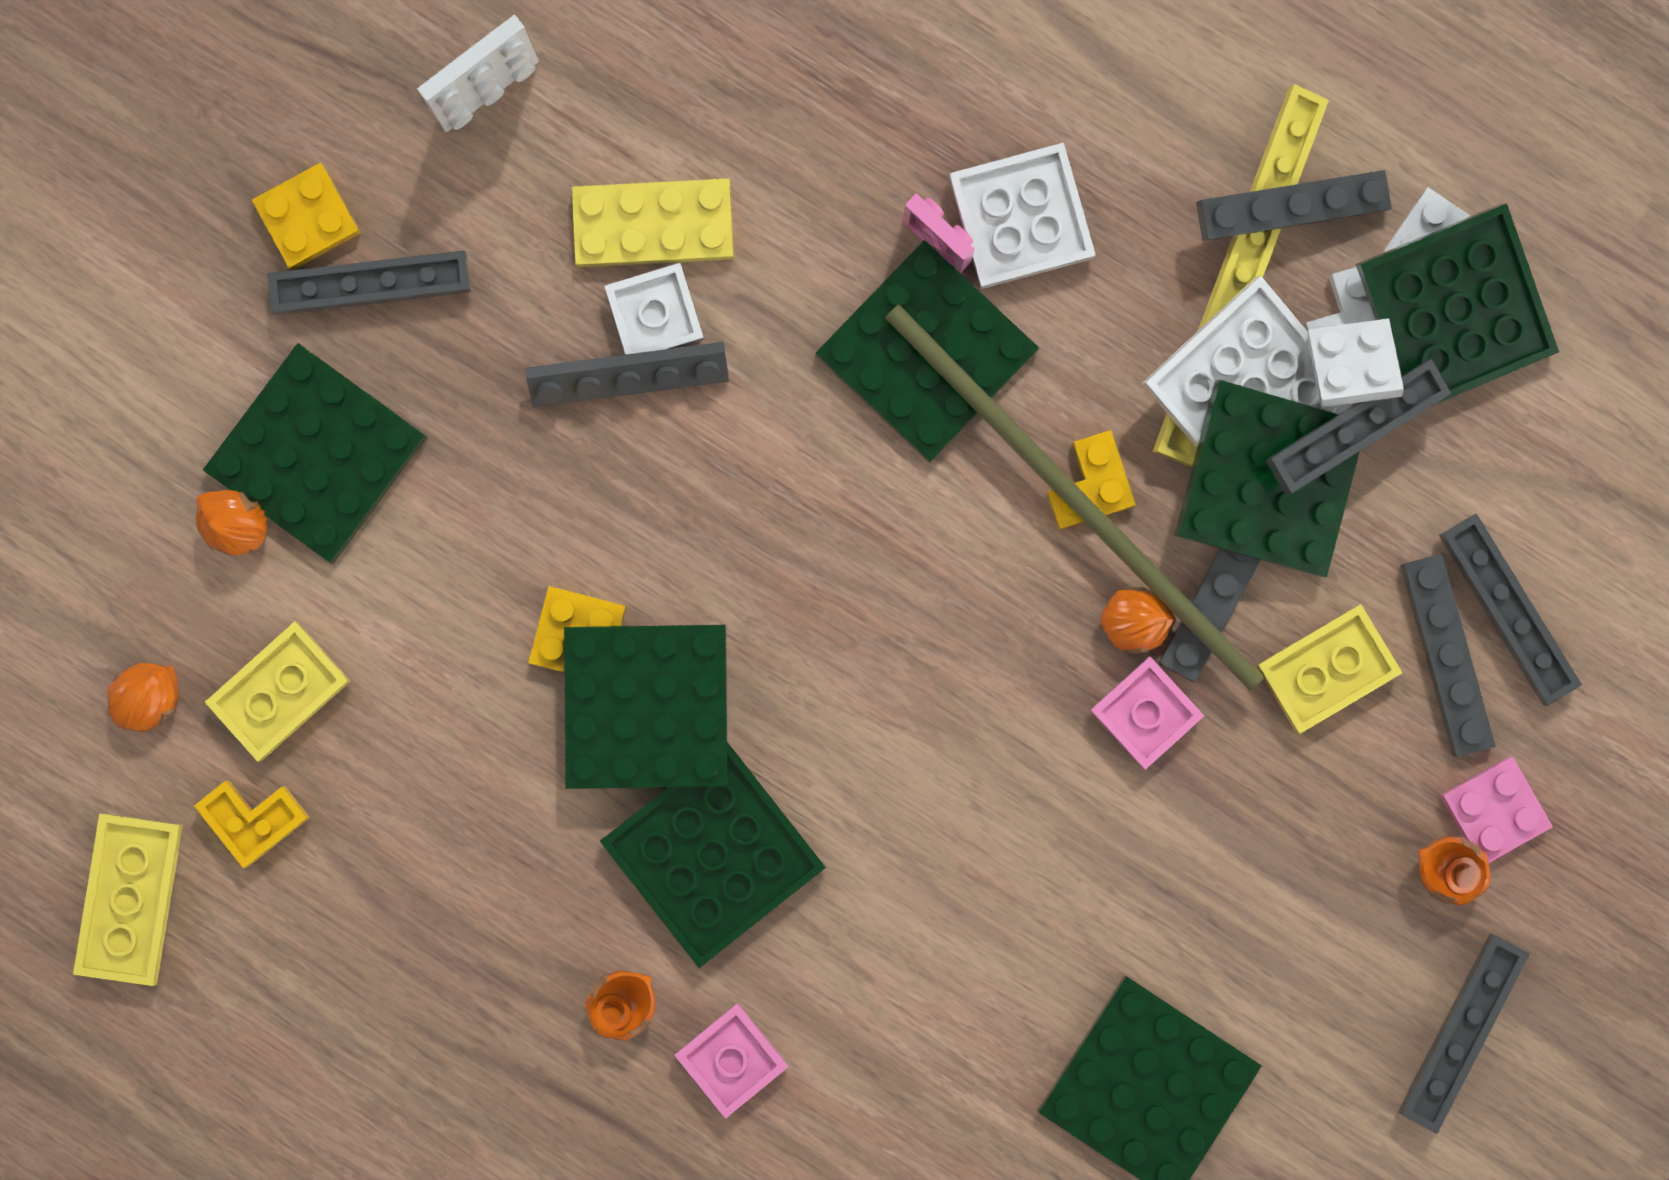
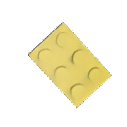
M1361 604L1256 665L1296 734L1303 733L1402 674L1401 669Z
M294 621L207 699L205 703L256 761L262 762L351 680L299 622Z

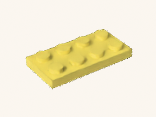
M729 178L572 187L575 265L577 268L734 259Z
M105 813L99 814L73 975L148 986L157 985L183 825Z

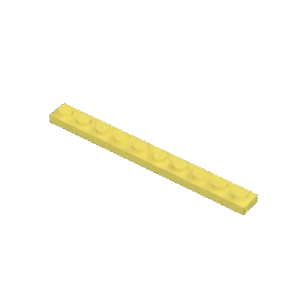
M1295 84L1288 87L1250 192L1298 184L1329 102L1328 99ZM1281 229L1232 237L1198 330L1255 277L1261 276L1263 278ZM1166 414L1152 452L1187 467L1193 466L1197 448L1169 415Z

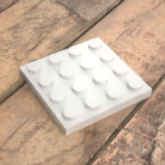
M1261 276L1255 277L1141 383L1196 448L1198 447L1215 380L1227 381L1336 414L1344 412L1354 404L1321 408L1308 344V331Z

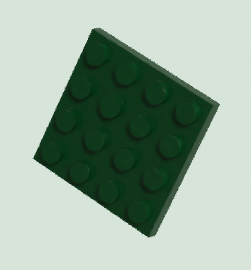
M1507 203L1496 205L1355 264L1375 319L1389 318L1401 376L1424 361L1432 359L1452 393L1439 402L1559 353Z
M924 240L819 348L815 356L925 460L931 463L977 415V412L885 317L897 305H900L991 399L1038 351L1039 347Z
M297 343L215 452L203 471L229 490L243 492L250 502H259L261 510L265 511L264 515L326 561L334 564L426 440L427 436L301 344Z
M1215 380L1174 536L1319 577H1327L1360 451L1288 495L1284 494L1265 460L1339 414L1227 381Z
M726 625L564 627L565 789L728 786Z
M729 743L728 786L667 787L600 840L601 844L698 968H701L826 868Z
M1124 975L1037 1111L1139 1180H1190L1262 1065Z

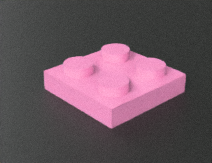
M916 193L905 204L903 223L920 240H925L962 274L971 264L975 250L971 246L973 239L960 226L955 225L952 228L942 218L944 215L943 210L932 199L927 197L923 200Z
M1151 657L1145 659L1089 710L1143 770H1146L1204 717L1201 711Z
M1513 757L1503 759L1440 795L1462 836L1475 843L1487 854L1488 863L1553 827Z
M738 1002L674 1055L725 1119L789 1067L788 1063Z

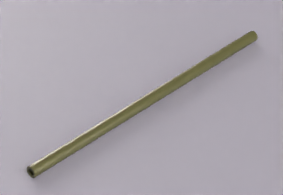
M897 305L885 317L912 347L1249 691L1264 679V676L900 305Z

